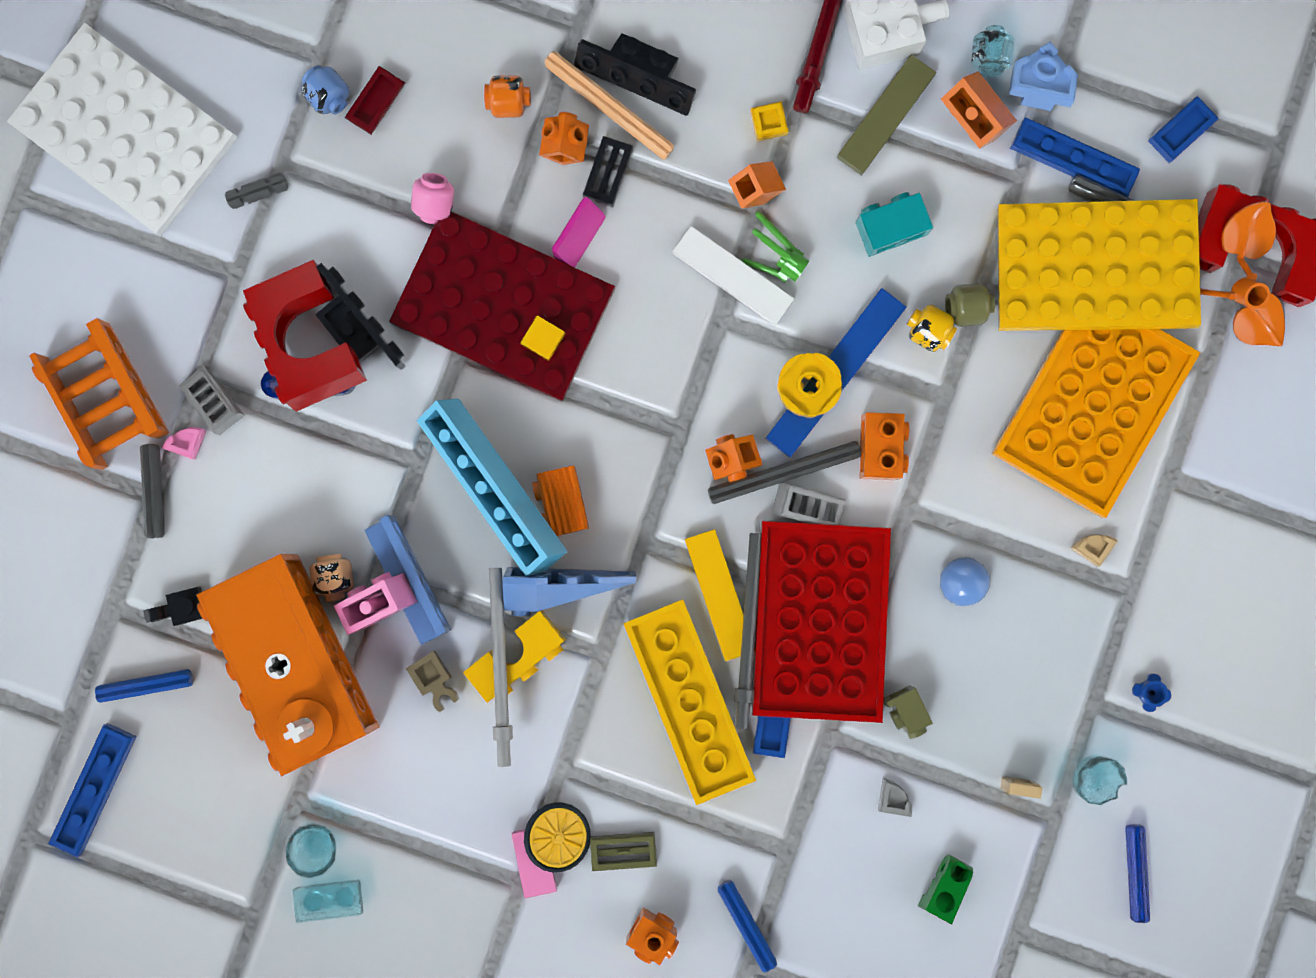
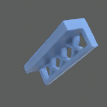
M386 515L379 519V523L364 531L385 573L390 572L392 577L405 573L418 602L403 610L420 644L423 645L451 631V628L396 516Z

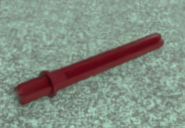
M824 0L805 67H803L801 76L796 80V84L799 86L793 109L796 112L807 114L810 110L815 91L820 90L821 69L841 0Z

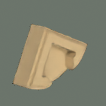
M1090 535L1078 540L1070 549L1096 567H1100L1118 540L1106 535Z

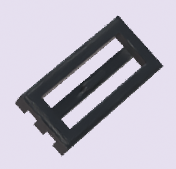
M606 136L602 137L583 192L584 198L586 196L587 198L594 199L595 202H603L610 207L614 206L633 151V145ZM608 145L612 146L613 149L598 192H594L592 190ZM619 150H624L609 196H606L604 193Z

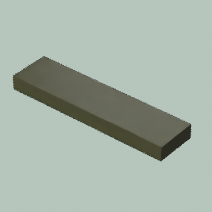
M910 55L839 152L837 159L862 176L937 72L913 55Z

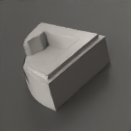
M883 778L878 811L912 817L911 803L904 790L895 782Z

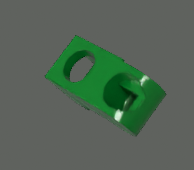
M949 854L946 855L939 865L936 877L933 878L926 895H922L918 907L952 925L971 882L973 867Z

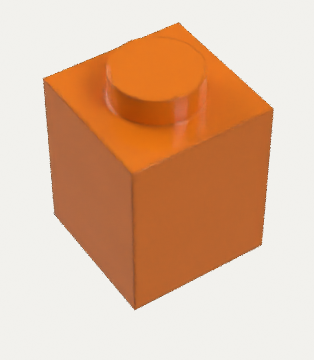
M773 161L750 164L728 180L741 209L764 205L786 190Z

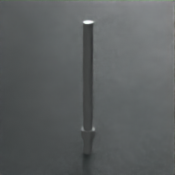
M758 533L749 534L738 688H735L734 702H737L735 728L738 729L749 728L750 703H754V690L751 689L762 537V534Z

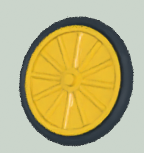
M554 802L541 807L531 816L524 832V846L529 859L540 869L551 873L572 869L584 859L588 852L591 837L589 823L585 815L571 804Z

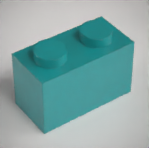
M905 192L891 199L892 203L881 207L879 203H875L861 210L862 214L859 215L855 223L868 257L925 237L932 231L934 227L920 192L911 196L909 192Z

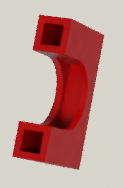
M1219 184L1206 193L1198 215L1200 270L1212 273L1224 266L1228 252L1223 249L1221 238L1226 223L1235 213L1246 206L1258 202L1270 203L1267 198L1244 194L1240 192L1238 187L1230 184ZM1271 204V213L1276 226V239L1282 251V263L1271 293L1283 302L1296 307H1302L1314 302L1316 298V218L1310 219L1299 215L1300 212L1294 208L1278 207Z
M314 260L243 290L247 303L243 304L244 310L248 318L255 322L257 330L254 331L255 339L262 349L265 348L268 356L264 359L266 368L271 376L276 377L278 386L275 387V392L283 405L288 404L296 412L367 381L356 352L347 342L310 358H295L287 353L285 336L292 321L303 312L334 299L328 281L317 269L316 266L318 264Z

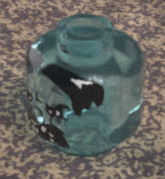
M991 25L986 27L985 31L979 32L974 36L971 65L982 76L997 77L1002 75L1005 70L1011 67L1013 62L1014 37L1006 32L1002 26Z

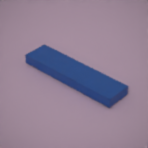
M1026 117L1022 120L1010 146V149L1072 177L1081 175L1126 197L1129 196L1140 172V168Z
M109 723L103 724L49 840V845L75 857L83 854L137 736Z

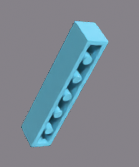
M460 399L436 400L417 420L418 424L524 575L527 577L547 571L568 551Z

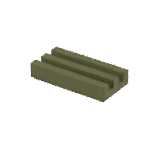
M655 832L590 837L592 871L657 867ZM649 841V845L597 849V845ZM650 854V858L598 862V857Z

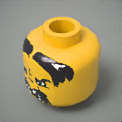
M927 305L922 311L916 308L906 324L911 327L909 339L930 352H935L939 348L944 350L957 331V328L954 327V317L934 305Z

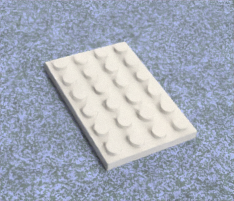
M86 23L81 26L7 120L10 125L160 237L237 139L231 131Z

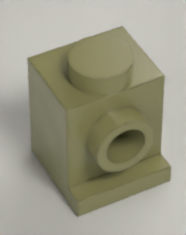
M909 685L884 697V705L889 708L893 707V711L889 712L894 725L898 730L903 728L909 739L925 734L927 732L926 727L933 724L915 687Z

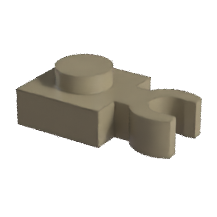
M432 651L406 668L422 696L430 691L432 692L433 706L438 712L445 709L441 703L442 695L450 696L453 703L459 700L458 693L454 689L447 687L444 683L451 679L452 676L436 651Z

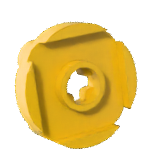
M806 353L792 357L783 366L778 378L777 392L781 402L790 412L806 418H814L827 413L836 405L841 396L842 381L840 370L829 357L823 354ZM804 377L807 380L814 377L817 380L815 387L818 389L817 392H804L802 389L804 384L801 380Z

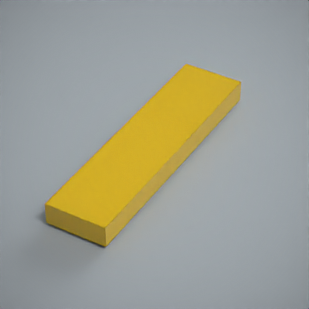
M714 529L686 538L684 540L724 660L726 662L741 657L744 615L716 531Z

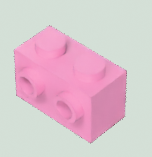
M390 572L382 574L371 580L373 583L371 587L367 589L365 585L347 592L349 598L334 605L347 635L370 627L418 602L405 573L393 577Z

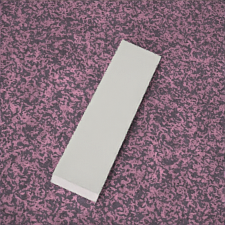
M690 226L673 250V254L774 326L777 325L794 301L792 296L692 226Z

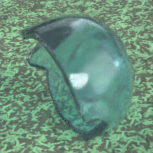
M1101 755L1085 757L1077 765L1072 777L1073 788L1076 794L1085 802L1095 805H1103L1117 799L1119 788L1122 785H1127L1128 781L1125 768L1120 763L1110 757Z
M315 823L299 826L289 836L286 845V861L297 875L307 878L323 875L333 865L336 856V840L334 835L325 826Z

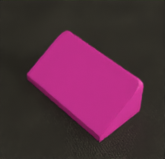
M586 196L585 198L583 197L552 247L554 258L572 267H576L605 220L604 213Z

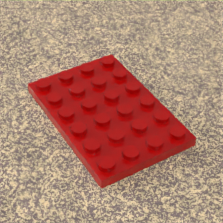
M762 521L752 716L883 723L891 528Z

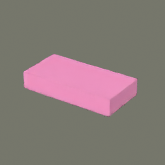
M525 829L512 832L524 898L556 892L557 885L554 873L537 867L526 853L524 846Z

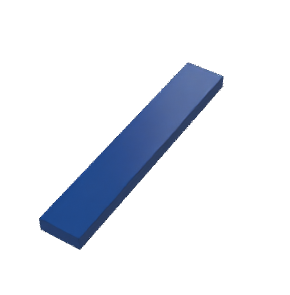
M883 288L880 289L828 356L840 370L842 390L907 308ZM812 377L803 391L806 393L809 391L817 392L818 389L815 387L817 380ZM787 409L765 439L790 458L823 415L806 418L795 415Z

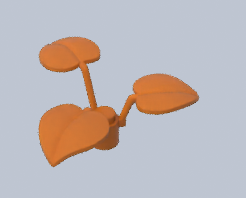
M1269 202L1254 203L1239 210L1229 219L1222 232L1221 241L1223 249L1228 253L1238 254L1237 261L1247 277L1236 281L1232 286L1231 292L1200 289V295L1228 298L1246 306L1239 309L1233 319V331L1240 341L1250 345L1282 346L1285 334L1282 304L1275 295L1270 293L1267 285L1256 281L1257 274L1252 272L1244 260V256L1249 259L1262 257L1269 252L1274 244L1276 226L1271 213V203Z

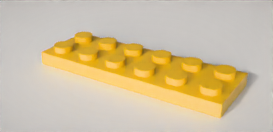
M681 599L623 623L695 804L699 805L755 782L756 778L684 600Z

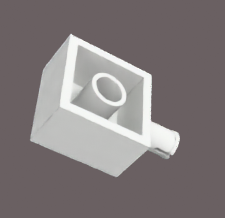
M846 0L843 14L859 71L906 59L910 55H920L927 41L922 25L947 20L949 18L947 1L939 0L918 6L915 0Z

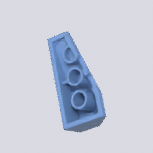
M507 567L503 576L504 611H511L513 616H530L531 611H541L636 583L635 571L549 568L547 571L526 577L519 567Z

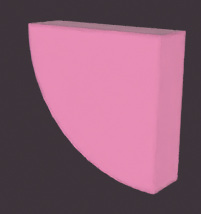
M197 427L180 430L168 437L162 448L196 460L206 430Z

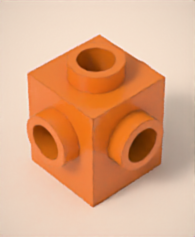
M560 112L558 116L545 118L539 156L561 165L584 162L589 124L577 120V115L569 112Z
M734 434L726 435L716 439V446L705 450L714 480L727 477L729 483L746 478V471L763 465L753 434L735 438Z
M643 907L626 936V945L635 950L634 954L640 960L651 964L653 961L661 965L665 957L668 959L672 957L679 944V941L676 940L677 928L673 926L675 924L674 921L665 914L658 912L655 915Z

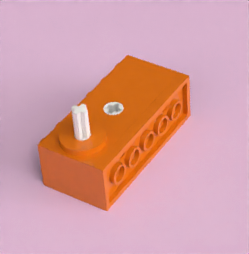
M279 554L196 595L200 602L197 604L198 611L205 621H209L213 630L211 634L212 641L219 651H223L227 660L225 664L226 671L233 681H237L241 690L239 694L240 701L247 711H251L255 720L253 724L255 733L261 741H265L270 752L268 753L269 763L275 771H279L281 777L366 736L380 727L321 601L312 591L311 580L298 554Z

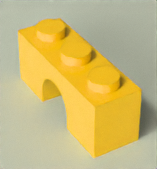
M543 610L537 612L514 631L522 641L524 651L518 662L506 663L508 694L513 691L510 684L520 677L524 682L538 671L535 664L545 657L548 661H551L564 650L560 644L566 639ZM491 650L463 672L487 703L495 698L493 650Z

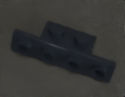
M621 33L610 51L584 39H581L578 43L574 61L576 68L682 115L687 116L689 114L696 94L695 88L670 78L676 69L678 57L643 43L634 37Z
M322 263L316 266L339 296L315 315L339 345L347 342L356 352L360 363L381 347L396 367L400 370L406 367L401 360L405 356L393 340L390 343L386 342L381 335L385 331L374 316H371L369 319L361 310L365 305L354 291L348 294L342 287L345 280L334 266L328 269Z

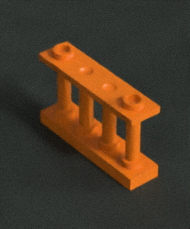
M96 318L86 324L91 334L88 335V340L52 360L37 353H32L29 357L34 365L32 366L33 374L39 382L44 383L79 447L77 454L80 460L89 468L104 470L108 465L102 456L103 454L141 433L159 439L170 432L110 323ZM94 351L102 353L106 361L103 363L104 367L65 388L57 374L58 371ZM110 378L116 379L121 388L118 391L119 395L80 416L72 399ZM124 406L132 408L136 415L134 423L98 443L94 442L87 429L88 426Z

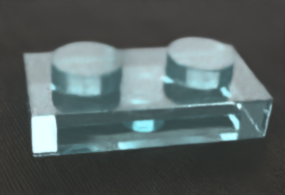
M360 879L300 886L292 890L296 923L357 916L364 912Z

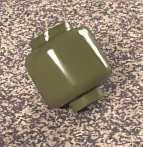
M983 284L956 285L945 298V312L954 317V324L959 327L983 325L988 320L990 313L995 311L994 295L989 294Z

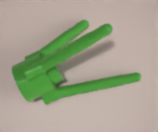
M757 211L755 216L786 247L785 251L758 229L752 230V233L781 256L776 264L781 269L777 270L746 258L742 259V262L756 270L776 276L783 282H786L788 277L795 282L809 263V260L760 211Z

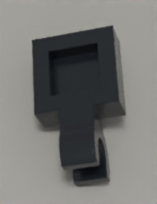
M194 587L165 595L167 605L143 610L146 623L171 618L173 626H178L203 619L197 608V604L200 602L196 596L202 592L201 587Z

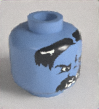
M317 65L304 74L301 92L316 112L323 115L329 113L336 115L346 108L349 87L333 68Z

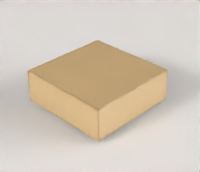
M1005 776L1001 779L1000 787L1001 790L1011 795L1041 799L1043 788L1032 780Z

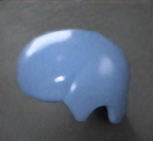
M970 557L958 558L948 563L941 572L940 588L945 598L957 606L974 605L986 596L990 588V576L985 566Z

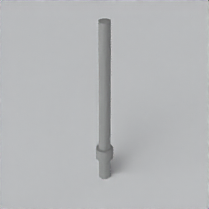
M489 568L496 726H493V740L497 741L498 767L511 766L510 740L513 739V726L509 725L503 578L502 568Z

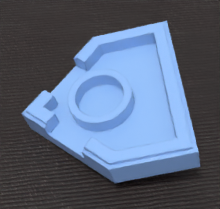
M1051 41L1040 47L1038 51L1030 56H1024L1017 60L1012 68L1009 95L1021 97L1020 105L1051 111L1055 104L1071 108L1074 103L1078 74L1071 65L1067 66L1058 56V50Z

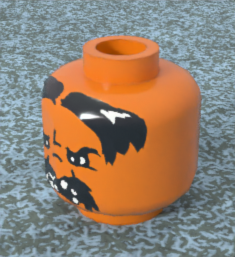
M517 75L493 76L489 84L484 85L486 110H491L495 118H520L524 114L525 106H531L530 87H524L522 78Z

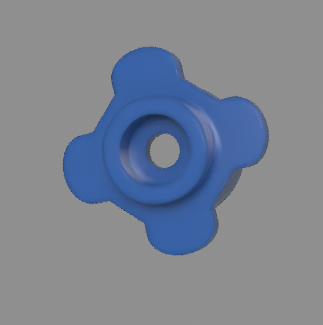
M1149 674L1147 680L1141 684L1136 683L1132 687L1133 695L1139 697L1143 703L1142 708L1147 712H1154L1156 707L1162 706L1171 699L1170 690L1161 682V677L1158 674ZM1150 690L1154 691L1153 696L1149 695Z

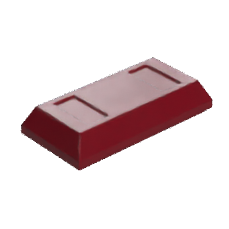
M378 66L344 118L372 135L406 83L381 66Z

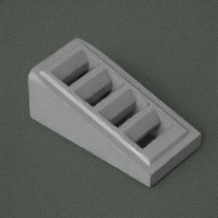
M202 366L179 385L204 422L215 434L221 435L245 415L206 366ZM204 377L207 382L194 392L191 387ZM212 388L214 391L201 401L198 398L208 389ZM219 397L221 401L208 410L206 406ZM225 406L227 411L215 419L213 415Z
M780 483L772 513L810 524L839 525L846 500L798 486ZM804 495L806 496V500L804 503L802 514H799L798 512L802 496ZM815 499H819L815 518L811 517ZM827 502H831L828 521H825L823 517Z

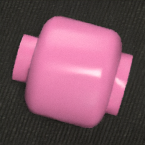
M423 174L421 178L415 180L412 186V211L421 217L422 221L430 224H435L438 220L449 217L452 212L454 199L452 184L441 174Z

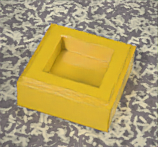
M782 101L750 109L757 142L788 135L789 131Z
M536 316L521 341V345L549 361L566 333L541 317Z

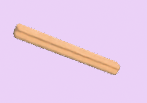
M553 51L549 54L544 62L547 69L661 159L665 160L671 154L674 146L669 140L559 53Z

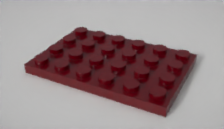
M451 212L449 217L438 220L435 223L389 323L563 402L616 288L608 282ZM536 316L541 317L566 333L549 361L521 345V341Z

